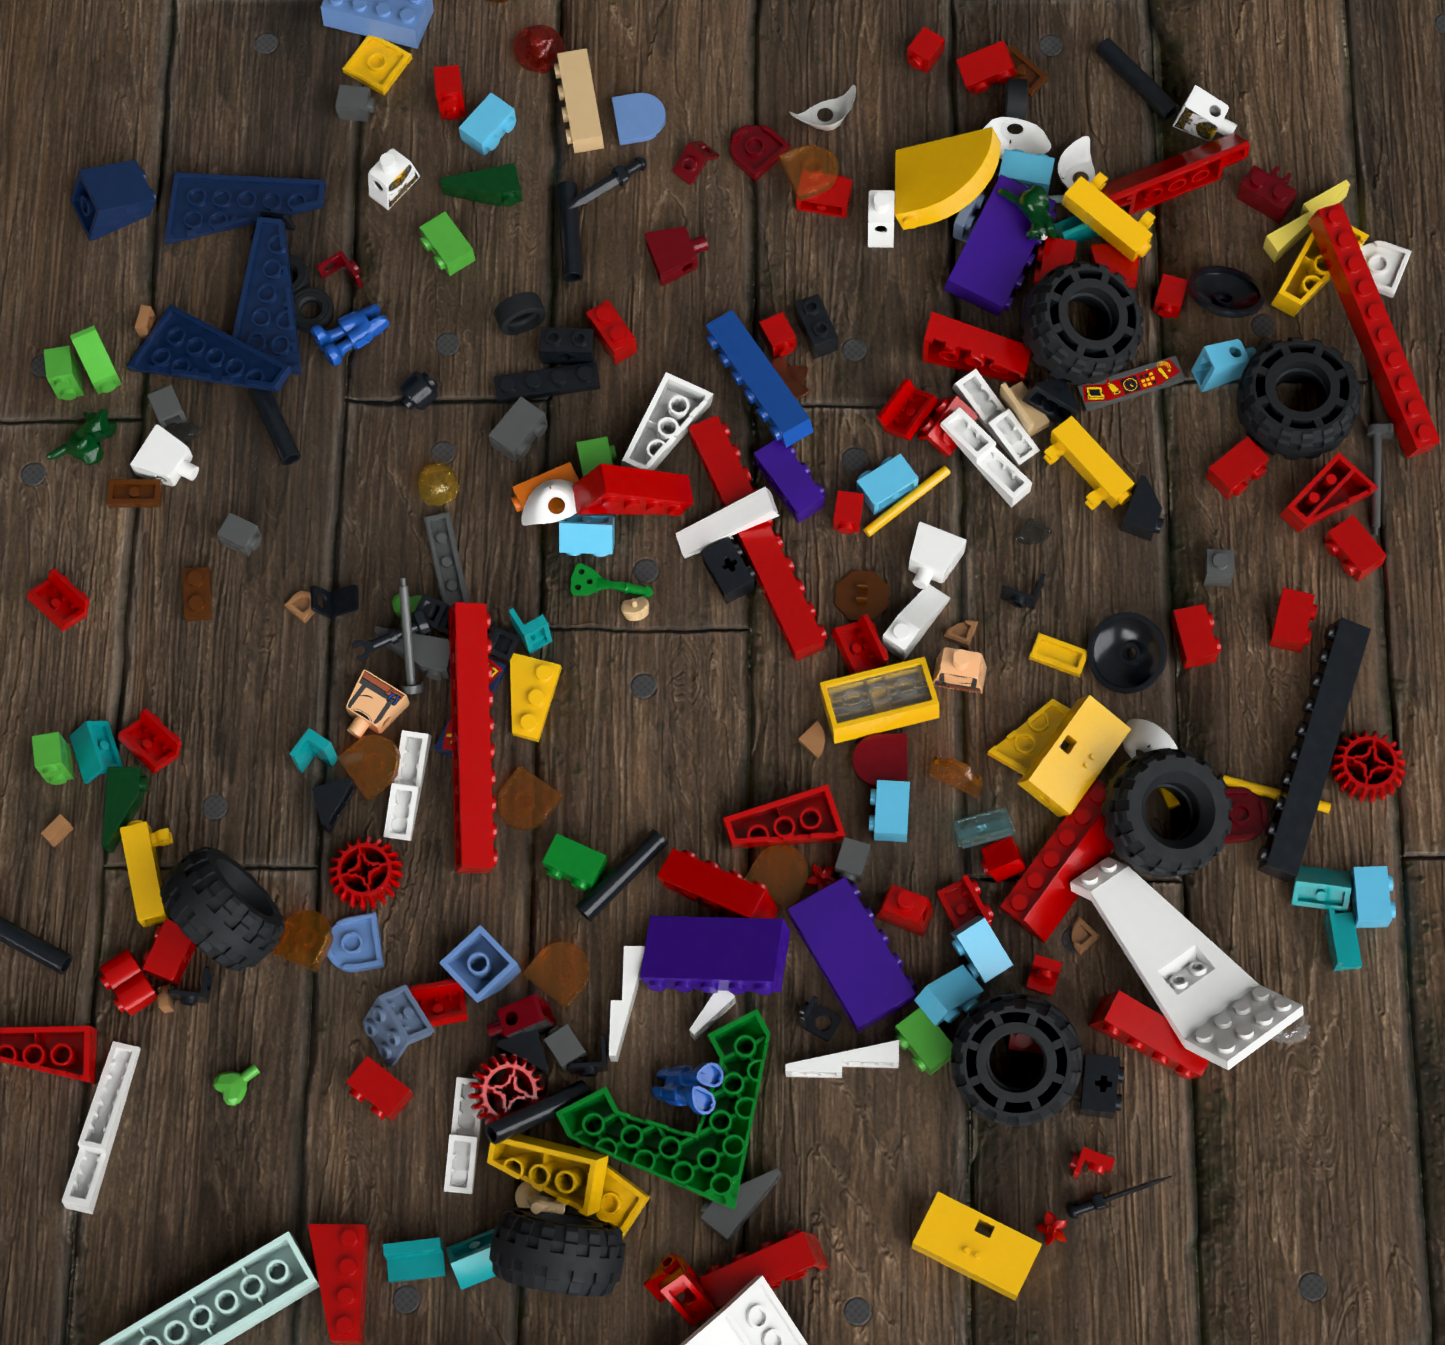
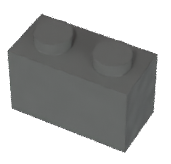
M520 397L489 433L491 446L516 462L520 457H524L529 452L531 443L536 437L540 438L545 433L548 424L546 414L523 397Z

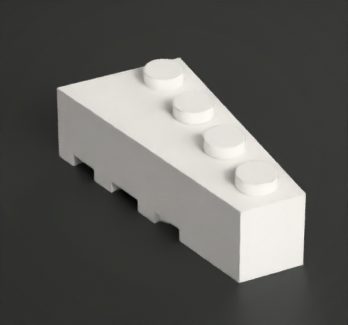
M666 372L622 459L621 466L655 470L689 431L688 427L694 425L711 406L713 393Z

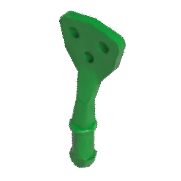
M582 563L576 565L571 576L570 593L572 596H589L601 590L609 589L624 592V594L644 596L645 598L653 595V589L648 585L643 586L630 583L629 581L617 582L603 579L594 569ZM580 586L581 589L577 590L575 587Z

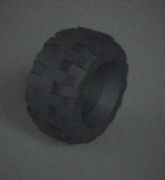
M1073 261L1067 265L1062 264L1041 278L1028 293L1023 303L1025 307L1021 313L1020 325L1025 333L1022 336L1026 349L1030 348L1034 355L1032 359L1038 367L1044 366L1048 370L1047 374L1057 380L1063 378L1069 384L1075 385L1101 382L1113 376L1127 365L1137 353L1136 349L1142 342L1144 331L1141 323L1144 321L1142 307H1138L1136 302L1138 295L1134 288H1128L1124 283L1126 279L1118 272L1113 274L1108 271V266L1096 262L1090 265L1089 262ZM1069 302L1084 303L1096 312L1102 325L1101 340L1084 338L1074 330L1068 319L1067 308Z
M1288 337V340L1285 342L1276 340L1267 344L1261 352L1257 351L1249 360L1242 373L1236 397L1239 422L1246 428V435L1255 444H1261L1263 450L1271 455L1277 453L1284 455V459L1297 460L1298 457H1305L1308 460L1318 458L1322 453L1331 452L1347 438L1355 424L1361 405L1362 394L1361 385L1356 379L1357 372L1349 361H1345L1342 358L1343 354L1334 347L1330 349L1322 345L1323 341L1312 338L1311 341L1302 340V337ZM1288 380H1302L1317 388L1322 395L1324 403L1321 407L1312 411H1295L1285 406L1278 399L1275 387Z
M1164 748L1137 755L1117 769L1116 775L1113 779L1109 780L1105 789L1106 798L1105 802L1102 803L1101 815L1105 816L1106 827H1103L1106 838L1111 839L1114 845L1113 851L1118 857L1125 859L1131 865V868L1140 873H1147L1155 877H1173L1197 871L1209 864L1212 858L1219 855L1225 846V837L1230 835L1232 821L1229 820V814L1233 808L1231 798H1227L1224 789L1227 785L1221 775L1217 776L1215 774L1213 765L1204 758L1196 757L1193 755V752L1184 749ZM1156 788H1164L1171 792L1177 798L1182 808V825L1178 834L1172 839H1164L1157 835L1151 829L1146 819V802L1150 793Z
M201 847L197 851H190L164 877V884L160 888V897H162L164 908L167 909L169 916L179 926L184 935L198 949L219 965H223L226 969L232 971H243L247 967H255L279 944L280 936L285 930V925L278 906L256 879L224 852L215 850L213 847Z
M1012 993L999 995L979 1004L960 1024L951 1049L952 1075L963 1099L981 1116L1005 1126H1028L1054 1116L1073 1096L1082 1073L1083 1057L1081 1044L1070 1020L1053 1004L1028 994ZM1019 1033L1031 1037L1038 1043L1043 1052L1044 1064L1042 1071L1036 1080L1026 1086L1012 1087L1003 1084L995 1077L991 1070L989 1057L992 1047L1000 1038L1008 1034Z
M514 1207L503 1211L500 1221L495 1223L489 1260L492 1262V1272L495 1276L511 1284L550 1293L602 1297L613 1292L615 1283L620 1282L626 1243L623 1242L622 1230L609 1222L572 1213L555 1214L540 1212L534 1214L530 1208Z

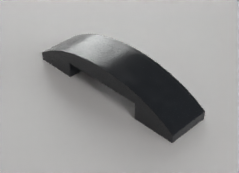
M423 593L416 610L422 609L430 627L449 635V609L451 606ZM490 625V628L487 629V636L491 639L492 643L490 654L510 662L521 637L497 626Z

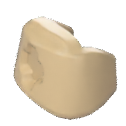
M644 596L624 600L621 605V611L627 620L638 621L648 615L649 602Z

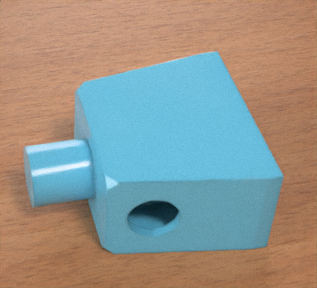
M1238 339L1204 346L1191 369L1201 392L1239 379L1249 360L1257 352L1254 347L1245 349L1242 342Z

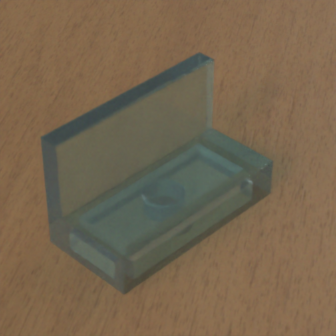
M1006 807L953 821L955 840L958 847L962 846V849L1016 835Z

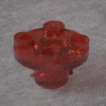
M544 25L530 26L521 31L516 37L513 46L516 61L523 68L541 74L549 72L554 67V64L558 63L557 53L564 52L563 41L559 33L553 28Z

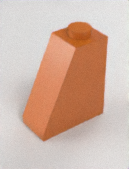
M571 462L513 486L514 497H511V501L516 512L522 511L523 513L528 497L543 482L552 479H562L575 484L579 481ZM559 497L552 498L548 503V509L553 514H560L565 508L564 501Z

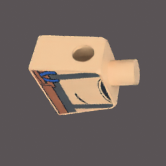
M943 648L936 658L932 680L933 685L982 694L987 669L983 655L979 652L963 649Z
M364 669L346 705L349 716L354 718L347 731L358 739L363 736L367 728L381 734L409 706L410 702L407 695Z

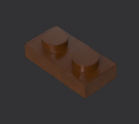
M1010 45L1008 49L1018 73L1013 78L1027 79L1028 95L1033 97L1049 77L1013 45Z
M109 479L107 505L108 507H161L163 483L161 479Z
M209 566L182 569L185 621L213 619L211 570Z

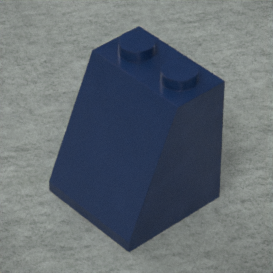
M136 160L79 170L70 201L89 241H92L151 215L153 206L156 203V196L153 189H150L146 182L144 170L140 169Z

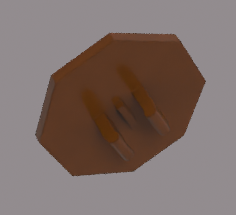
M853 570L836 584L835 606L851 622H857L864 614H868L871 622H873L888 609L889 586L874 571Z

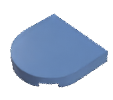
M634 93L612 97L620 145L651 140L665 126V108L662 102L655 96L647 93Z
M376 912L343 918L337 921L325 938V951L335 967L345 972H360L384 967Z

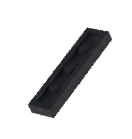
M596 361L494 377L498 404L516 402L520 397L530 400L601 389Z

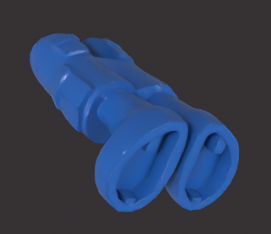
M373 303L339 318L336 328L324 330L320 325L315 324L310 327V331L320 350L324 351L329 363L335 367L342 362V357L350 349L359 350L370 343L373 338L383 333L390 325V322L385 315L378 316L381 309L376 303ZM344 336L347 337V339H345L344 341H342V342H340V343H338V344H336V345L334 344L336 341H338V340L341 339L342 337H344Z
M711 1062L700 1064L695 1068L689 1065L662 1068L657 1072L656 1078L665 1081L664 1087H652L651 1095L654 1099L666 1102L671 1106H687L688 1104L697 1114H710L715 1108L716 1101L713 1094L701 1086L718 1087L721 1085L724 1078L723 1070L718 1064Z

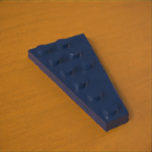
M175 172L165 243L168 245L256 224L261 211L290 216L323 208L326 182L325 180Z
M258 217L232 337L288 365L292 370L291 374L302 375L285 222L282 219Z
M171 304L127 365L130 371L275 392L280 390L292 372L288 365Z

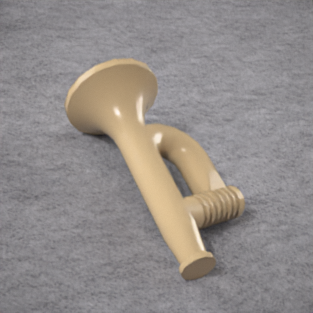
M525 1181L518 1186L515 1192L517 1206L530 1208L534 1214L540 1212L564 1214L565 1203H560L555 1198L549 1197V1194L544 1191L536 1190Z

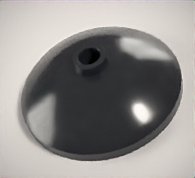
M1206 266L1199 268L1190 275L1187 284L1190 296L1201 308L1221 317L1243 318L1253 315L1262 308L1265 301V292L1254 278L1242 271L1229 267Z
M1122 612L1105 618L1094 629L1088 642L1087 659L1094 677L1104 687L1117 693H1137L1153 685L1162 674L1167 660V646L1161 630L1152 620L1138 613ZM1131 648H1134L1136 650V655L1134 658L1130 657L1129 650Z

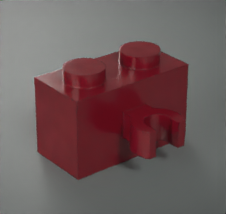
M1254 165L1240 183L1237 199L1281 224L1294 206L1298 193L1296 189L1287 185L1290 181L1291 173H1288L1284 178H1280L1277 176L1280 169L1278 165L1273 168L1271 174Z

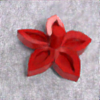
M813 864L812 871L815 876L810 877L805 884L817 885V892L837 882L835 878L831 877L834 866H828L823 871L819 866Z
M1047 1211L1044 1217L1045 1223L1036 1227L1040 1233H1047L1045 1238L1046 1246L1052 1244L1055 1238L1060 1242H1066L1065 1234L1061 1229L1066 1227L1067 1220H1057L1052 1212Z

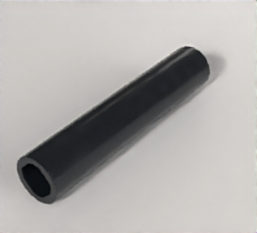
M1106 38L1098 45L1095 52L1164 120L1169 119L1176 113L1179 105L1110 38Z
M563 181L557 185L562 275L565 281L576 282L583 278L578 207L567 209L566 206L578 195L577 184L572 181Z
M248 388L282 464L291 465L301 458V454L272 391Z
M652 829L575 906L576 909L591 922L668 845L667 841L656 830Z
M0 916V942L59 974H64L73 959L71 954Z
M577 1081L487 1123L485 1131L488 1139L496 1145L557 1116L555 1112L590 1095L589 1087L584 1081Z

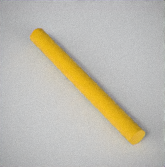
M943 466L867 525L863 529L865 534L871 537L950 474L949 469Z
M1223 775V780L1229 788H1247L1256 795L1275 799L1281 793L1280 789ZM1320 800L1317 811L1329 813L1331 803Z

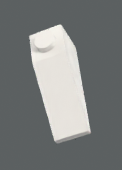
M929 584L927 589H923L898 614L883 634L882 645L905 661L950 601V597Z

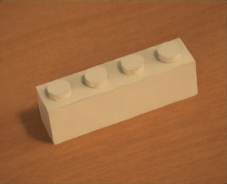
M587 48L557 53L558 63L554 64L556 79L561 78L562 85H558L560 101L565 100L566 107H561L563 121L569 122L570 129H565L567 143L573 144L574 153L603 149V136Z

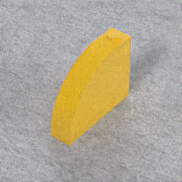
M993 127L896 150L894 215L903 230L914 229L946 219L965 208L985 189L995 173L1001 151V142Z

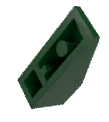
M515 163L440 178L443 194L493 206H513L518 202H523Z
M108 767L102 836V846L107 853L115 851L122 839L120 828L127 826V823L133 820L144 801V792L149 790V778L141 767Z

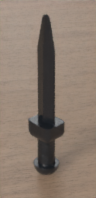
M636 157L635 161L626 167L623 165L614 167L610 175L580 192L566 208L572 209L587 204L618 184L622 187L627 184L632 174L646 169V160L643 157Z
M1172 1176L1151 1180L1106 1197L1103 1192L1092 1195L1091 1199L1075 1205L1071 1202L1067 1207V1214L1073 1219H1078L1080 1214L1092 1210L1101 1211L1107 1209V1202L1154 1186Z

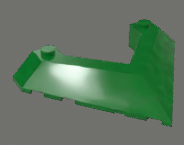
M755 1009L707 1034L709 1044L719 1061L718 1065L723 1070L724 1078L718 1087H710V1092L716 1101L715 1108L710 1114L702 1115L695 1134L676 1130L651 1120L633 1117L628 1113L619 1111L607 1087L555 1112L568 1139L735 1210L770 1039V1031L758 1009Z

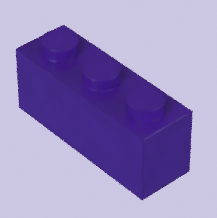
M781 439L778 441L773 440L754 452V463L795 520L800 523L825 507L826 493L818 482L814 483L810 478L811 472L804 462L799 463L796 459V452L792 445L786 448Z

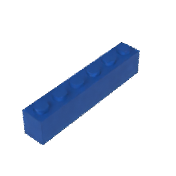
M730 310L706 324L708 331L706 340L712 350L717 348L720 353L718 357L723 366L731 368L733 371L731 372L732 378L738 386L743 385L745 388L744 394L749 403L757 405V413L764 423L766 421L769 422L771 425L769 429L775 440L781 439L787 448L813 433L809 416L734 311Z

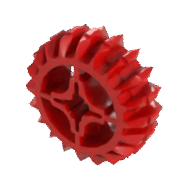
M1364 729L1360 737L1356 732H1352L1350 739L1344 737L1341 740L1342 745L1336 746V754L1332 758L1334 765L1331 766L1330 770L1332 773L1337 774L1334 776V782H1342L1339 788L1340 791L1350 790L1349 798H1352L1355 794L1359 795V802H1363L1365 796H1368L1370 803L1375 802L1376 796L1381 801L1385 800L1387 797L1386 793L1393 795L1396 791L1395 787L1399 788L1402 781L1400 778H1404L1406 774L1405 770L1401 769L1406 765V760L1399 759L1403 754L1402 750L1394 751L1397 745L1396 741L1390 744L1387 743V734L1383 735L1382 738H1378L1377 730L1373 731L1371 736H1368V732ZM1367 748V752L1364 755L1348 756L1357 749ZM1377 752L1380 753L1386 759L1387 762L1379 759L1377 756ZM1370 757L1369 764H1370L1371 770L1369 771L1368 775H1366V774H1367V769H1366L1367 766H1366L1365 763L1367 762L1368 758ZM1350 771L1355 772L1359 776V781L1352 776ZM1373 777H1388L1381 783L1369 784Z
M367 836L365 843H362L361 839L356 837V845L352 846L349 841H346L347 850L344 851L339 848L337 853L340 858L335 857L331 859L332 864L336 867L329 868V873L333 876L329 879V882L335 886L333 889L335 895L341 894V902L349 901L351 908L356 907L359 902L361 910L366 909L367 903H370L372 909H376V901L380 900L383 905H386L385 896L388 895L394 898L395 893L392 888L399 889L401 887L397 879L403 878L402 871H399L403 864L397 860L399 857L397 851L391 852L392 846L389 843L383 846L382 839L378 838L373 844L370 836ZM366 855H376L382 858L385 863L370 862ZM357 858V864L353 868L348 869L346 873L349 864ZM364 863H365L367 869H369V871H368V876H367V878H368V883H367L365 877H363V875H364V870H365V868H364ZM387 873L382 884L375 889V882ZM351 882L353 885L362 884L366 892L355 891L346 884Z
M499 1054L498 1060L494 1056L489 1057V1065L486 1063L479 1064L483 1073L474 1071L472 1074L478 1081L469 1082L468 1084L470 1088H475V1093L468 1094L469 1099H476V1103L471 1105V1109H481L476 1117L478 1119L486 1117L485 1125L506 1115L507 1110L511 1109V1105L515 1100H524L521 1107H524L543 1098L537 1096V1091H543L544 1087L541 1085L536 1086V1082L541 1079V1076L531 1075L535 1071V1066L530 1065L526 1067L527 1059L525 1058L517 1062V1055L511 1054L509 1058H507L506 1054ZM505 1069V1074L501 1075V1079L496 1085L488 1084L496 1072ZM515 1072L521 1077L525 1091L517 1086ZM506 1088V1090L510 1091V1093H515L517 1095L506 1096L502 1092L496 1091L495 1089ZM487 1093L495 1098L497 1112L490 1106Z

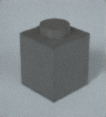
M340 84L335 105L338 118L369 122L370 113L375 111V98H372L370 88Z
M172 385L159 387L153 393L148 394V398L162 428L168 430L187 422V418Z
M232 513L228 514L217 533L222 545L247 557L250 556L253 550H257L262 540V535L257 525Z
M1207 549L1203 564V586L1230 587L1234 577V550Z
M844 837L835 865V875L839 876V879L846 877L849 883L855 881L862 882L871 852V844Z
M568 1024L563 1027L558 1025L547 1033L548 1037L544 1039L545 1044L563 1072L569 1070L568 1064L580 1063L588 1058L586 1051Z

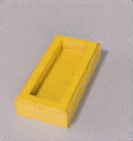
M1038 633L1029 659L1080 678L1087 660V650Z

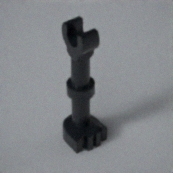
M422 609L412 612L415 620L411 622L412 634L417 631L423 635L431 632ZM402 627L395 630L391 628L387 630L388 633L372 640L354 641L351 644L353 649L359 646L365 648V652L357 656L358 661L367 660L370 653L390 643H393V645L399 643V639L403 638Z

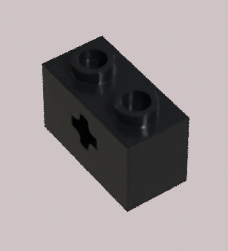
M819 293L794 302L795 318L813 358L816 359L838 351V336Z
M542 327L540 341L542 364L574 365L594 362L596 345L594 329Z
M729 537L701 551L702 563L726 604L755 590L754 580L757 579L751 565L746 566L742 558L744 555L740 546L737 543L733 544Z
M1086 1053L1083 1065L1079 1115L1113 1119L1115 1111L1121 1110L1122 1094H1117L1118 1083H1123L1124 1066H1119L1120 1057ZM1100 1081H1105V1087H1107L1105 1092H1100V1086H1098Z

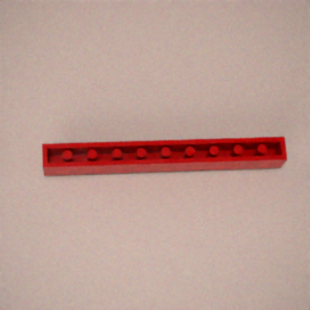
M1338 203L1318 209L1309 219L1308 223L1387 414L1393 424L1404 455L1407 459L1429 452L1441 442L1343 205Z
M715 415L688 427L691 442L723 508L758 490L757 488L752 489L749 482L752 481L751 474L747 466L742 467L739 461L741 454L737 445H732L728 438L731 437L726 422L721 423L718 415ZM771 519L735 535L749 565H751L756 574L757 582L796 662L825 650L827 634L823 625H817L814 616H816L815 608L812 602H806L803 596L806 593L804 585L800 578L795 579L792 573L795 570L793 562L789 555L784 556L782 548H784L779 533H773L771 528L773 521Z
M455 602L449 609L455 873L487 874L496 866L498 860V853L493 845V839L497 835V825L493 822L496 797L492 796L495 770L491 769V759L494 758L495 747L494 743H491L490 733L493 732L494 719L490 716L493 692L489 690V680L492 678V665L488 664V655L491 653L492 643L491 639L487 636V629L490 628L491 615L487 612V604Z

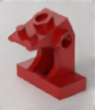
M671 1253L661 1261L660 1266L643 1283L659 1303L668 1299L691 1327L716 1311L713 1303L705 1295L698 1275L682 1257ZM681 1292L685 1294L682 1303L676 1297Z

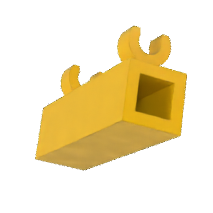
M1101 172L1094 177L1091 183L1080 176L1064 193L1061 204L1130 261L1133 262L1138 256L1144 257L1152 247L1150 241L1153 234L1148 229L1153 225V220L1156 217L1147 211L1137 222L1100 192L1108 180Z
M1073 416L1052 430L1050 442L1053 445L1044 451L1046 455L1043 458L1049 465H1052L1063 455L1094 490L1086 496L1087 501H1085V504L1091 511L1098 507L1102 501H1105L1113 509L1118 504L1121 506L1126 504L1132 498L1135 483Z
M131 821L127 823V826L120 828L137 920L142 927L163 923L165 919L170 920L169 913L164 908L162 897H160V888L163 883L156 846L173 844V838L168 828L160 829L153 833L147 821Z

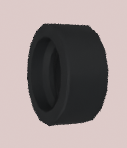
M1007 78L1004 117L1026 120L1027 79ZM1010 124V125L1008 126V127H1021V128H1023V127H1022L1021 125H1019V124Z
M522 292L510 296L499 303L495 308L494 316L503 334L518 335L530 331L541 324L546 317V311L537 293Z

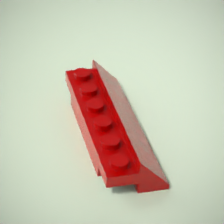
M1231 133L1106 183L1100 192L1121 209L1124 208L1126 213L1132 215L1220 180L1223 168L1247 158L1250 144L1246 139Z
M1097 779L1092 783L1073 812L1064 818L999 908V910L1020 923L1022 929L1044 944L1080 896L1071 891L1070 882L1107 858L1114 848L1111 839L1106 838L1103 827H1106L1105 816L1101 815L1107 786Z

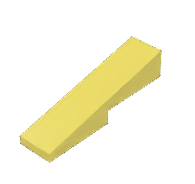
M1347 179L1305 202L1299 218L1266 236L1263 248L1274 263L1311 230L1308 221L1318 209L1338 204L1347 196L1350 187Z

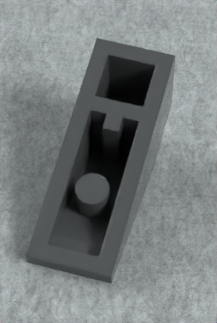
M375 626L374 632L376 637L388 633L387 630L389 629ZM413 633L415 668L432 680L450 679L449 639ZM403 638L399 639L400 642L394 645L393 643L385 645L405 660Z
M776 1168L741 1184L735 1210L708 1199L700 1210L702 1213L700 1217L701 1222L728 1243L779 1181L781 1171Z

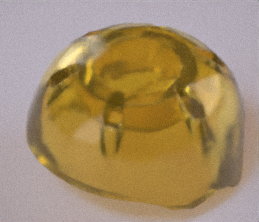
M435 462L422 468L417 478L419 495L429 505L448 503L458 494L459 484L457 476L453 469L444 463Z

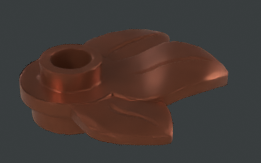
M783 356L770 362L796 399L808 394V388L803 385L808 375L807 366H787Z

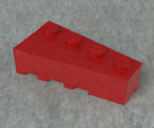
M931 312L924 337L922 361L969 373L977 369L981 376L1017 384L1021 381L1025 382L1032 351L1030 348L1026 349L1024 342L1014 341L947 316Z
M601 463L572 485L577 514L679 516L694 504L689 475Z
M828 784L723 818V826L731 849L843 841L846 836Z
M672 848L657 875V878L667 889L694 903L700 899V903L708 910L716 914L722 910L728 918L774 919L779 911L767 891L768 888L761 882L753 880L752 883L746 881L738 872L721 870V867L711 860L703 862L697 859L698 857L685 849L680 852Z
M1120 990L1101 998L1088 1024L1089 1027L1150 1057L1154 1062L1174 1069L1178 1076L1187 1080L1201 1077L1209 1063V1060L1184 1048L1165 1016Z
M92 1026L0 1027V1063L96 1085V1028Z
M308 1224L329 1339L334 1345H364L370 1230L365 1224Z
M799 1229L784 1234V1240L774 1244V1241H769L757 1247L758 1252L751 1255L745 1252L733 1257V1263L723 1267L722 1264H718L706 1270L707 1274L700 1277L707 1298L713 1303L715 1310L719 1311L756 1276L763 1275L770 1288L774 1290L782 1285L781 1280L785 1279L786 1282L806 1277L808 1269L817 1267L821 1271L829 1268L817 1236L804 1231L800 1232Z

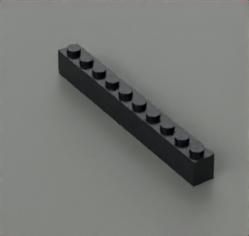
M1342 617L1333 624L1330 623L1325 631L1324 638L1327 639L1325 648L1323 647L1317 657V663H1320L1318 671L1313 674L1310 680L1311 694L1305 699L1302 711L1305 714L1303 720L1296 727L1295 736H1297V740L1287 756V760L1290 761L1288 770H1285L1280 779L1281 793L1277 795L1272 806V810L1275 813L1265 829L1264 834L1267 836L1265 845L1261 846L1257 855V861H1260L1258 871L1285 882L1291 881L1298 875L1371 631L1370 628Z

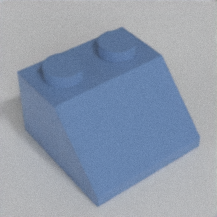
M481 925L439 962L476 1003L501 991L521 972L518 963Z

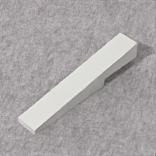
M112 1042L78 1142L79 1151L62 1198V1203L66 1209L93 1214L141 1049L138 1046Z

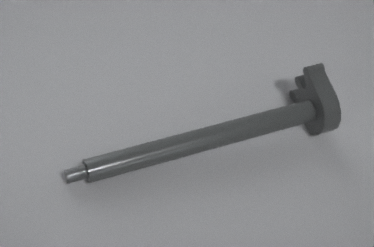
M1392 423L1371 424L1367 426L1366 435L1372 438V482L1378 487L1371 495V528H1373L1374 536L1378 535L1381 521L1382 439H1392V436H1394Z
M400 578L399 596L406 683H399V690L405 694H418L423 692V681L416 682L409 589L408 585H406V578Z

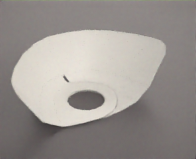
M852 85L845 95L820 102L803 113H789L816 129L824 131L834 130L842 123L850 111L856 95V86ZM822 108H828L833 112V118L830 121L822 122L817 117L818 111Z
M999 117L992 119L983 128L993 127L1001 142L1000 159L1003 158L1004 149H1019L1024 153L1035 155L1045 154L1051 149V143L1044 131L1036 124L1025 120ZM1010 124H1019L1023 127V131L1019 134H1012L1008 132L1007 127Z
M1084 136L1074 141L1060 156L1058 173L1062 184L1067 189L1074 184L1072 178L1077 172L1086 173L1089 177V183L1095 177L1090 154L1089 136Z
M552 479L537 486L528 497L521 517L522 525L554 523L576 514L572 486L574 483L562 479ZM554 497L561 498L565 503V508L560 514H553L548 509V503Z
M1130 719L1126 725L1131 730L1122 742L1124 750L1131 758L1137 756L1136 750H1142L1146 753L1156 749H1178L1170 735L1155 723L1143 719Z

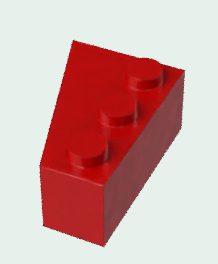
M1338 452L1279 516L1300 533L1370 497L1378 487Z

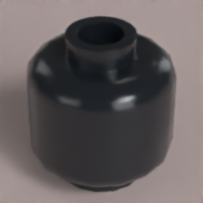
M414 372L400 386V391L403 394L400 400L410 410L414 407L419 410H425L438 397L437 388L439 385L426 372L422 374Z

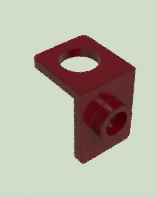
M702 141L688 143L674 166L673 173L689 185H693L706 162L718 159L720 155Z
M342 250L317 265L322 279L344 267L358 288L363 287L358 275L360 270L353 259L349 261ZM336 262L331 268L325 270L329 264Z

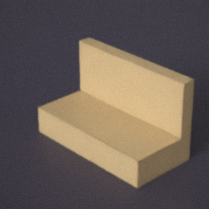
M1022 381L1010 388L1006 383L1001 384L1000 400L1007 409L1011 410L1030 437L1050 426V421L1045 414L1022 401L1023 396L1028 392Z

